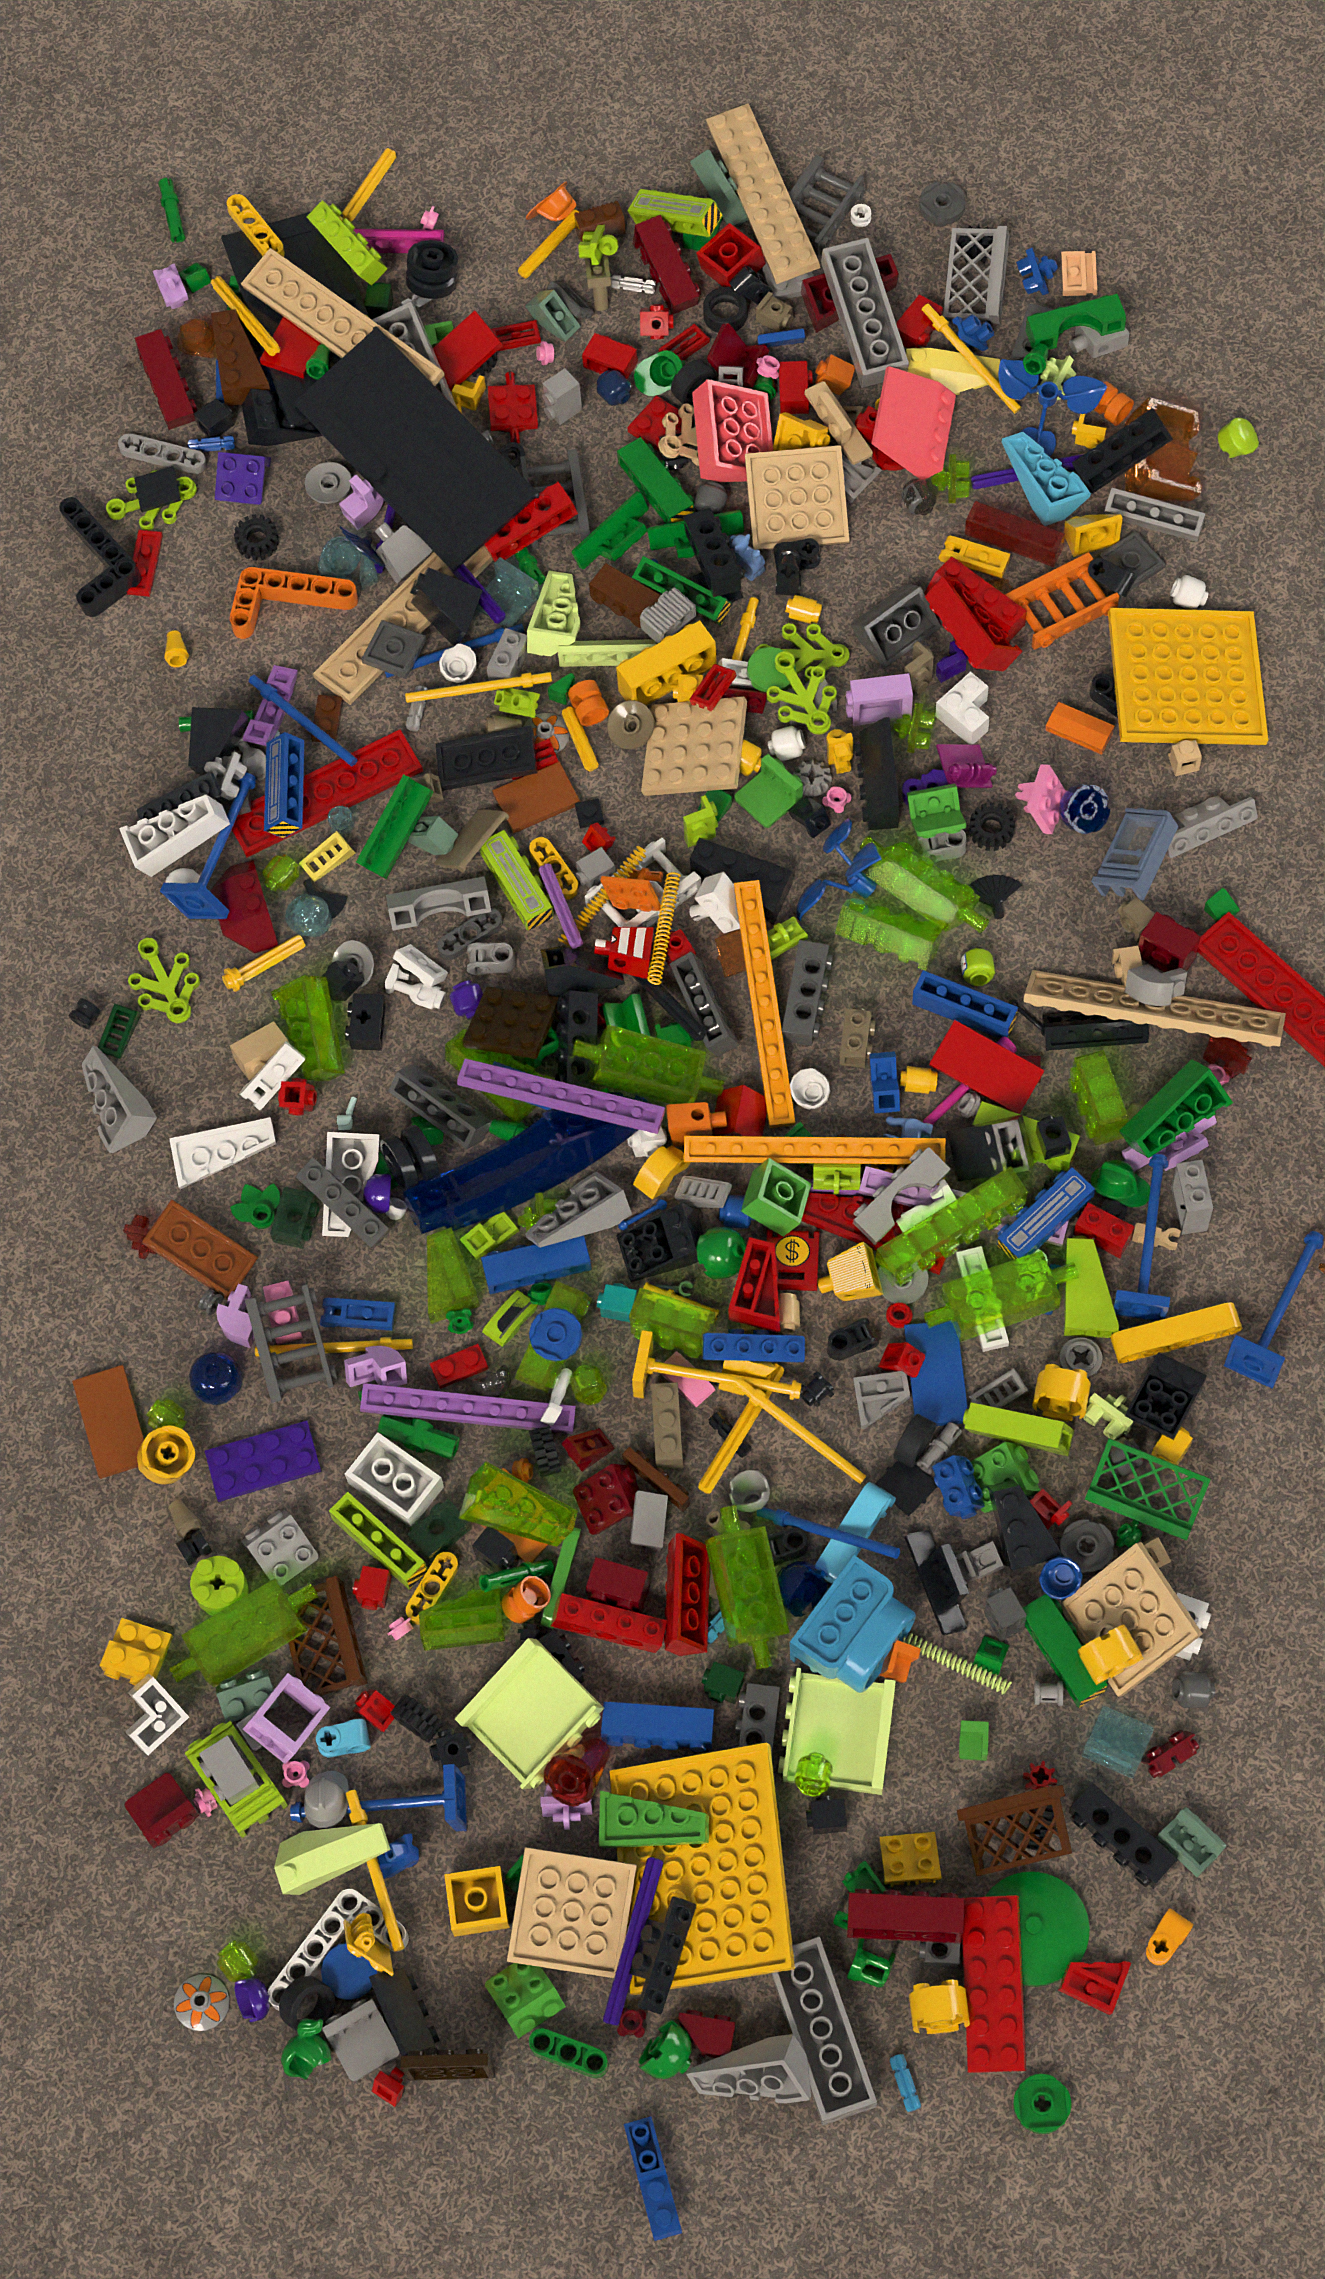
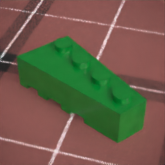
M1191 1059L1119 1132L1132 1149L1150 1158L1173 1143L1176 1136L1182 1132H1190L1195 1128L1194 1125L1204 1118L1208 1120L1216 1115V1110L1222 1106L1228 1107L1233 1101L1212 1071Z

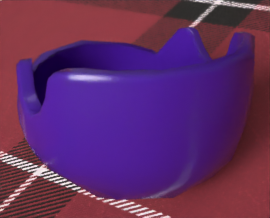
M390 1174L372 1175L365 1184L363 1198L367 1207L373 1212L386 1213L389 1211Z
M256 1978L236 1981L234 1985L235 1995L243 2018H253L249 2022L265 2018L270 2008V1995H268V1989L264 1983Z

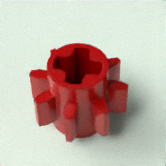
M1042 1761L1041 1765L1036 1767L1033 1763H1030L1029 1769L1031 1773H1023L1022 1778L1029 1780L1025 1785V1790H1036L1048 1787L1049 1785H1057V1780L1051 1778L1055 1768L1048 1769L1045 1767V1761ZM1038 1774L1043 1775L1044 1780L1042 1784L1036 1783Z

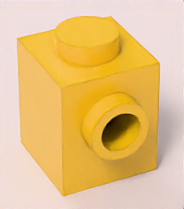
M678 674V684H673V699H677L678 702H689L690 697L702 682L703 675Z

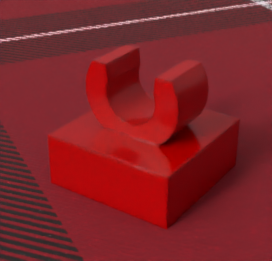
M597 822L590 825L582 843L591 853L600 847L607 852L608 848L612 847L616 838L615 836L610 837L607 833L608 829L601 827Z
M397 2067L391 2071L389 2076L380 2071L374 2079L372 2092L396 2107L402 2098L404 2086L401 2084L404 2072Z

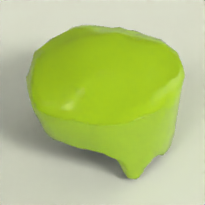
M1244 418L1232 419L1218 432L1219 447L1223 452L1229 454V458L1253 453L1259 445L1254 427Z

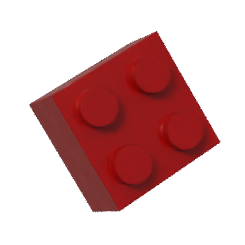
M730 223L696 252L701 270L722 287H731L729 281L744 265H748L755 272H758L766 264L761 247Z

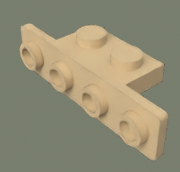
M820 382L806 389L804 395L826 427H829L830 434L841 445V449L849 461L855 465L872 457L873 451L827 384Z

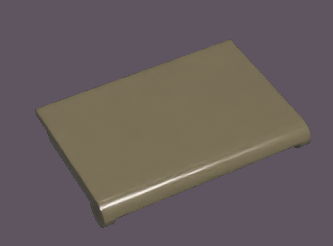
M478 809L458 833L453 849L447 854L440 855L434 864L443 868L458 869L464 873L466 871L465 866L502 821L509 819V815L504 811Z

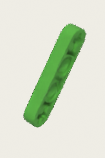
M567 1527L550 1587L551 1599L544 1608L541 1626L554 1629V1627H551L556 1600L561 1593H564L581 1534V1529Z

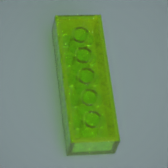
M1010 1166L879 1247L876 1252L875 1261L892 1287L898 1283L902 1286L913 1279L912 1274L920 1269L922 1272H925L936 1264L934 1262L941 1256L947 1258L953 1255L958 1250L956 1247L965 1242L968 1245L980 1237L978 1233L986 1228L991 1231L1002 1223V1218L1010 1215V1217L1017 1215L1026 1203L1028 1191Z

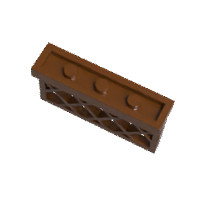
M333 1576L327 1578L324 1583L278 1597L296 1678L300 1679L305 1687V1683L311 1674L322 1679L318 1688L311 1691L319 1696L353 1685L358 1687L368 1684L344 1582L341 1579ZM325 1590L327 1600L322 1608L312 1604L311 1601L315 1594ZM299 1600L304 1603L296 1617L288 1612L287 1602ZM308 1606L320 1611L312 1625L301 1620ZM324 1614L331 1617L333 1621L328 1634L317 1629ZM299 1623L310 1628L302 1642L295 1639L293 1634ZM315 1631L325 1636L318 1651L307 1645ZM330 1640L338 1643L339 1651L334 1660L323 1654ZM305 1648L316 1654L308 1668L303 1666L299 1659ZM320 1657L332 1662L324 1677L313 1671ZM336 1666L344 1669L347 1680L334 1683L329 1678Z
M1063 1785L1048 1786L957 1810L958 1820L965 1821L976 1876H983L1072 1854L1060 1800L1061 1797H1065ZM1052 1805L1054 1818L1051 1823L1042 1817L1046 1807ZM1024 1812L1033 1817L1028 1829L1019 1823ZM1001 1818L1011 1823L1006 1834H1003L996 1828ZM1039 1822L1048 1829L1043 1840L1034 1834ZM981 1823L988 1829L983 1840L977 1836L975 1824ZM1016 1828L1025 1834L1020 1846L1011 1840ZM1053 1833L1059 1837L1062 1850L1056 1851L1048 1845ZM993 1834L1002 1840L998 1851H995L988 1845ZM1030 1839L1039 1845V1849L1034 1857L1025 1851ZM1007 1845L1017 1851L1012 1862L1003 1857ZM987 1851L994 1859L990 1867L984 1869L982 1856Z

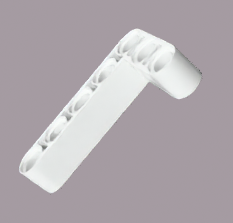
M345 1889L340 1892L270 1986L268 1995H270L269 2002L279 2011L280 2003L275 2002V1996L279 1991L285 1990L295 1980L292 1978V1973L296 1968H306L305 1976L315 1977L321 1970L323 1959L329 1950L341 1943L345 1937L344 1920L351 1923L360 1913L379 1915L380 1920L378 1924L373 1926L375 1940L391 1951H394L391 1942L388 1941L389 1934L381 1908L356 1890ZM349 1898L357 1899V1905L352 1910L343 1908L345 1901ZM397 1921L399 1931L402 1932L401 1938L404 1947H406L409 1941L408 1933L405 1927ZM330 1922H340V1928L337 1932L328 1933L326 1931ZM315 1944L323 1945L322 1953L316 1957L309 1954L310 1948Z

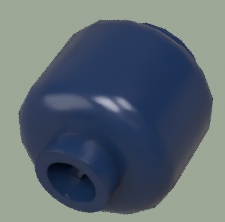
M608 370L597 379V393L609 405H622L629 400L631 383L619 371Z

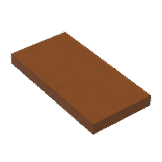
M172 1199L142 1241V1244L209 1289L215 1290V1293L221 1294L226 1300H228L231 1291H235L237 1285L241 1284L258 1259L256 1255Z
M120 1365L72 1380L99 1479L137 1468V1454L140 1445L144 1441V1436L124 1366Z

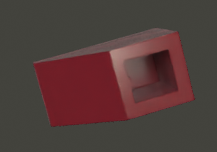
M689 2009L686 2010V2013L679 2012L678 2020L680 2025L687 2032L702 2056L718 2058L732 2052L736 2023L730 2022V2017L717 2014L714 2015V2018L702 2017V2012Z

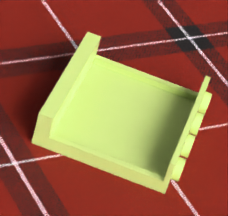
M528 1638L460 1712L455 1720L462 1727H468L522 1783L520 1785L522 1789H535L545 1780L544 1774L550 1767L553 1769L564 1759L562 1754L569 1747L573 1748L581 1741L583 1737L581 1733L587 1727H593L600 1720L601 1716L599 1714L604 1707L537 1639Z
M797 1668L796 1676L790 1677L789 1692L794 1693L793 1702H787L785 1719L790 1720L789 1730L784 1729L782 1746H786L785 1757L780 1756L778 1773L783 1774V1782L882 1795L896 1681L885 1679L884 1683L873 1682L866 1691L858 1693L838 1678L828 1679L822 1675L801 1673V1668Z

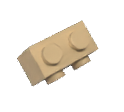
M273 1021L230 1045L235 1062L248 1080H251L285 1041L288 1043L289 1041Z

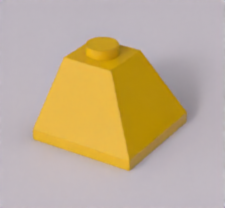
M1098 514L1081 517L1075 516L1065 521L1064 536L1073 557L1110 547L1119 542L1123 520L1122 515Z

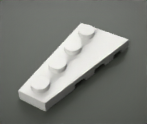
M271 1117L170 1138L179 1189L187 1187L275 1145L276 1139Z

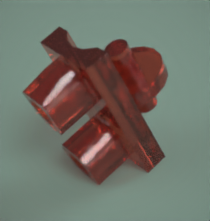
M1210 1036L1203 1054V1059L1209 1064L1214 1065L1219 1058L1225 1061L1226 1064L1223 1066V1069L1230 1079L1235 1078L1240 1073L1244 1075L1249 1069L1248 1066L1252 1060L1247 1055L1248 1049L1242 1046L1243 1042L1228 1037L1224 1039L1223 1037L1216 1038Z
M135 1214L131 1224H125L123 1232L127 1234V1240L133 1241L131 1249L139 1250V1258L145 1260L149 1253H157L142 1244L143 1239L150 1231L147 1229L150 1223L149 1218Z

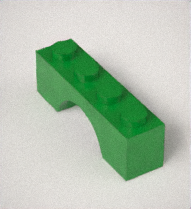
M1118 294L1104 295L1098 299L1081 301L1075 305L1058 307L1052 311L1035 313L1028 316L1025 331L1032 349L1037 344L1043 343L1050 350L1057 348L1060 335L1071 327H1090L1101 336L1124 331L1126 314Z

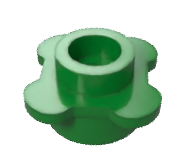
M535 1283L531 1286V1290L527 1292L528 1296L531 1297L530 1302L532 1304L546 1305L556 1300V1295L552 1294L553 1288L549 1283Z
M469 1308L456 1311L449 1310L446 1313V1319L449 1320L448 1330L456 1334H464L471 1330L474 1326L470 1320L471 1310Z
M1133 1520L1130 1524L1124 1523L1117 1531L1119 1538L1116 1545L1118 1547L1125 1545L1131 1548L1139 1542L1142 1536V1531L1137 1527L1139 1521Z

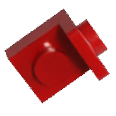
M908 1342L888 1343L878 1367L887 1372L903 1371L911 1378H916L925 1359V1354Z
M369 1689L368 1691H363L355 1700L356 1707L353 1709V1712L364 1717L380 1732H384L395 1719L390 1713L395 1705L377 1690Z

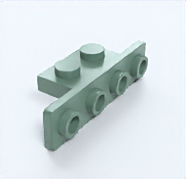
M706 150L691 160V165L712 200L717 203V207L727 225L730 223L737 228L746 222L748 218L735 193V190L738 188L731 177L726 178L725 173L728 171L722 161L719 160L717 162L710 150Z

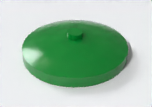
M1021 1872L1002 1879L989 1890L985 1897L1019 1896L1023 1986L1040 1987L1062 1980L1067 1965L1071 1962H1080L1087 1949L1090 1927L1084 1904L1069 1885L1046 1873Z

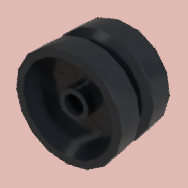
M435 240L420 241L414 244L407 254L406 285L413 294L428 299H439L450 295L455 290L457 282L458 255L456 250L444 242Z
M415 1124L402 1130L400 1138L393 1134L380 1141L381 1151L387 1167L398 1186L404 1192L417 1186L419 1178L426 1182L439 1175L438 1164L432 1148L423 1132Z

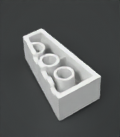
M206 794L180 804L177 809L162 811L157 817L149 820L144 818L137 821L136 825L131 827L126 825L119 829L135 868L152 877L230 825V822L222 804Z

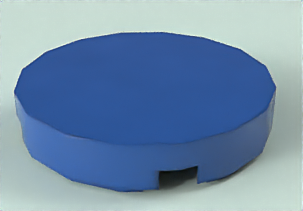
M551 1308L538 1314L531 1323L529 1338L535 1352L544 1359L555 1362L566 1360L574 1355L581 1346L583 1337L582 1327L576 1316L560 1308Z
M346 1942L339 1943L331 1948L323 1959L321 1967L323 1983L331 1988L337 1998L346 2000L360 1998L368 1993L372 1988L369 1976L378 1972L371 1966L369 1960L363 1956H354L347 1949Z

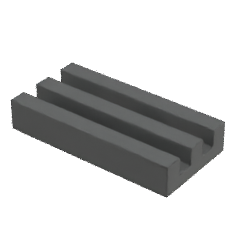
M551 281L548 289L555 290L568 310L576 318H591L594 313L593 310L567 283Z

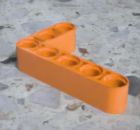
M248 567L241 572L230 613V623L233 633L237 638L246 639L250 637L255 630L262 599L350 610L358 604L356 586L347 579Z

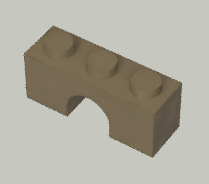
M678 1382L651 1384L656 1467L661 1469L683 1468Z

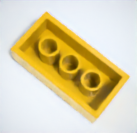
M700 620L694 624L686 625L673 636H666L660 643L643 649L640 654L631 659L623 660L616 667L619 693L625 701H638L645 705L652 703L673 691V684H678V674L702 675L709 671L714 664H717L715 640Z

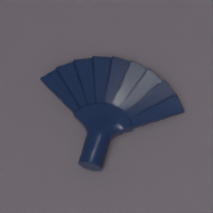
M339 527L342 533L346 535V538L351 541V544L356 546V549L361 551L363 555L367 556L374 563L379 564V566H386L371 547L373 540L370 536L361 538L343 527Z

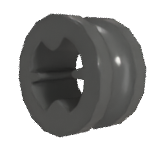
M209 1289L202 1296L198 1307L201 1310L206 1309V1313L212 1315L217 1310L218 1304L222 1303L223 1296L221 1294L216 1295L215 1290Z

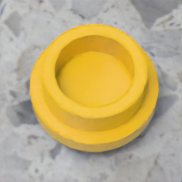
M236 967L224 969L225 975L222 976V980L227 989L232 988L235 992L239 991L240 987L244 985V981Z

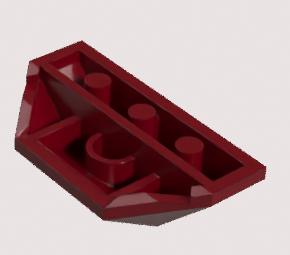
M254 860L230 866L210 890L229 910L226 919H218L223 936L253 953L275 948L278 946V942Z

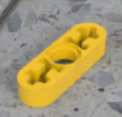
M544 837L532 840L529 849L534 862L538 867L547 863L560 865L561 870L555 873L563 895L565 899L574 898L579 892L578 880L554 846ZM538 846L545 848L546 859H544V855L540 851L537 852ZM563 876L564 881L567 883V885H571L572 889L569 891L566 888L563 889V883L561 881V878Z
M450 1552L438 1554L406 1606L407 1617L411 1618L410 1621L417 1625L424 1624L431 1617L458 1572L459 1564L454 1554ZM449 1559L451 1560L450 1563L452 1568H446L444 1570L442 1576L446 1580L443 1581L439 1576H437L440 1574L442 1570L440 1562H447ZM429 1582H437L440 1585V1590L435 1595H429L425 1592V1586ZM420 1595L432 1602L429 1604L426 1601L423 1605L424 1615L418 1614L417 1617H414L412 1608H419L423 1602L422 1598H418Z

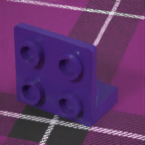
M218 452L215 500L262 504L265 467H270L271 457Z

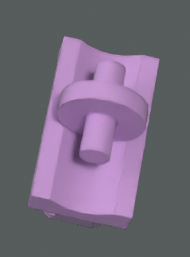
M175 264L162 270L153 271L166 307L170 306L171 309L183 306L184 301L189 300Z
M586 1784L572 1785V1796H561V1786H546L544 1797H541L543 1817L553 1816V1822H563L564 1830H570V1821H581V1815H592L591 1795H588Z

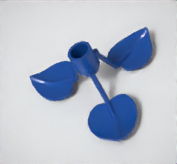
M1001 359L999 364V383L1002 391L1009 398L1021 400L1026 396L1027 392L1030 394L1039 392L1038 401L1043 405L1039 428L1037 430L1033 427H1027L1021 432H1024L1043 447L1044 453L1049 457L1052 456L1055 450L1056 439L1052 432L1042 431L1047 407L1054 405L1057 397L1062 400H1067V406L1072 412L1087 414L1098 406L1107 389V385L1103 382L1087 376H1074L1067 379L1062 388L1065 395L1062 394L1061 390H1058L1057 385L1053 382H1044L1041 386L1038 385L1037 388L1032 389L1037 385L1039 375L1027 373L1024 369L1023 361Z
M849 818L831 832L823 845L825 853L828 854L835 848L849 865L845 874L849 885H842L826 879L823 881L820 879L815 880L805 889L798 901L796 913L800 921L802 916L822 897L828 885L846 890L850 894L855 891L864 899L868 898L877 886L873 879L862 872V870L882 860L876 845L872 842L865 845L855 855L853 862L840 847V843L848 837L851 831L852 822Z

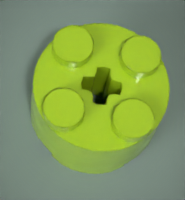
M213 1556L202 1559L197 1563L190 1580L191 1592L198 1605L212 1616L225 1617L235 1613L236 1610L243 1606L248 1597L249 1587L247 1579L238 1563L228 1557ZM219 1583L224 1584L219 1587V1590L215 1589V1587L219 1586Z

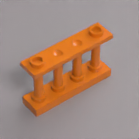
M1089 552L1005 594L1027 611L1026 621L1035 632L1032 638V648L1034 650L1039 647H1048L1055 639L1102 615L1108 616L1110 608H1118L1119 594L1116 592L1106 597L1097 582L1089 575L1088 566L1094 560ZM1078 578L1083 580L1098 602L1085 607L1070 586V583ZM1057 589L1062 590L1077 613L1064 618L1049 596V593ZM1035 600L1041 601L1056 623L1044 629L1028 604Z

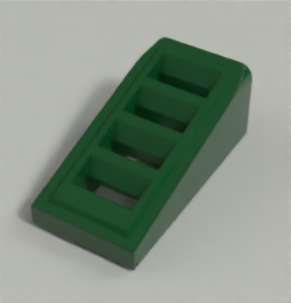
M114 1003L98 1048L104 1054L121 1059L141 1014L138 1011ZM122 1015L128 1017L129 1021L125 1022L118 1018ZM118 1024L126 1028L125 1031H121L114 1027ZM111 1033L122 1036L121 1041L111 1038ZM107 1042L118 1045V1049L106 1047Z

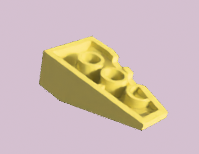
M934 348L906 349L909 373L940 382L956 395L971 388L977 389L988 385L959 352ZM975 355L999 382L1000 359Z

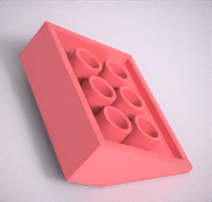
M890 366L887 367L871 444L922 481L943 470L956 394L940 382Z
M707 379L692 392L700 478L716 482L747 481L745 454L773 451L768 393Z

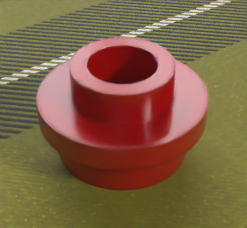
M904 1303L890 1305L886 1311L887 1322L894 1328H904V1325H909L912 1321L911 1308ZM900 1312L904 1315V1318L898 1320L894 1315Z

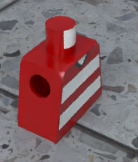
M614 927L611 941L596 939L594 954L609 956V970L647 979L654 927Z

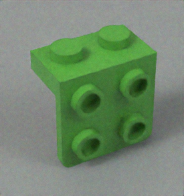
M767 754L761 759V772L735 794V801L763 827L769 828L799 800L803 799V783L797 775L790 774L779 759H774Z
M956 784L906 793L910 821L918 837L932 838L936 834L943 832L949 834L958 833L961 829L967 827L960 810Z
M1004 1442L971 1461L974 1468L973 1475L975 1481L983 1492L982 1500L985 1507L981 1508L982 1512L990 1513L993 1511L988 1486L1014 1480L1020 1485L1026 1496L1032 1497L1040 1492L1038 1486L1039 1479L1027 1462V1452L1020 1444Z
M513 1963L485 1983L487 1991L505 2016L518 2039L566 2007L554 1985L539 1966Z

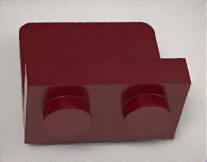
M723 323L708 353L707 360L718 374L719 366L744 367L743 388H752L759 375L756 361L758 358L768 355L770 350L765 344L746 346L729 323ZM724 374V379H737V375Z
M610 1464L575 1486L573 1494L589 1533L598 1535L625 1517H633L635 1493L640 1490L636 1483V1475L629 1465Z
M165 1773L124 1804L126 1810L153 1849L167 1843L173 1834L180 1829L189 1827L200 1816L169 1773Z

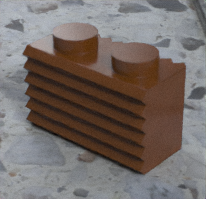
M616 200L614 203L602 204L601 207L584 209L583 212L579 211V213L575 212L574 214L575 229L580 242H583L584 232H595L597 225L605 226L602 236L612 235L615 237L626 234L624 215L619 202Z

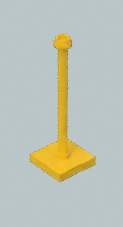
M644 1330L641 1332L632 1378L633 1397L644 1398L648 1375H653V1372L729 1385H734L740 1377L755 1389L759 1388L760 1390L790 1395V1400L800 1398L802 1383H798L797 1380H793L792 1384L656 1362L655 1358H652L653 1333Z

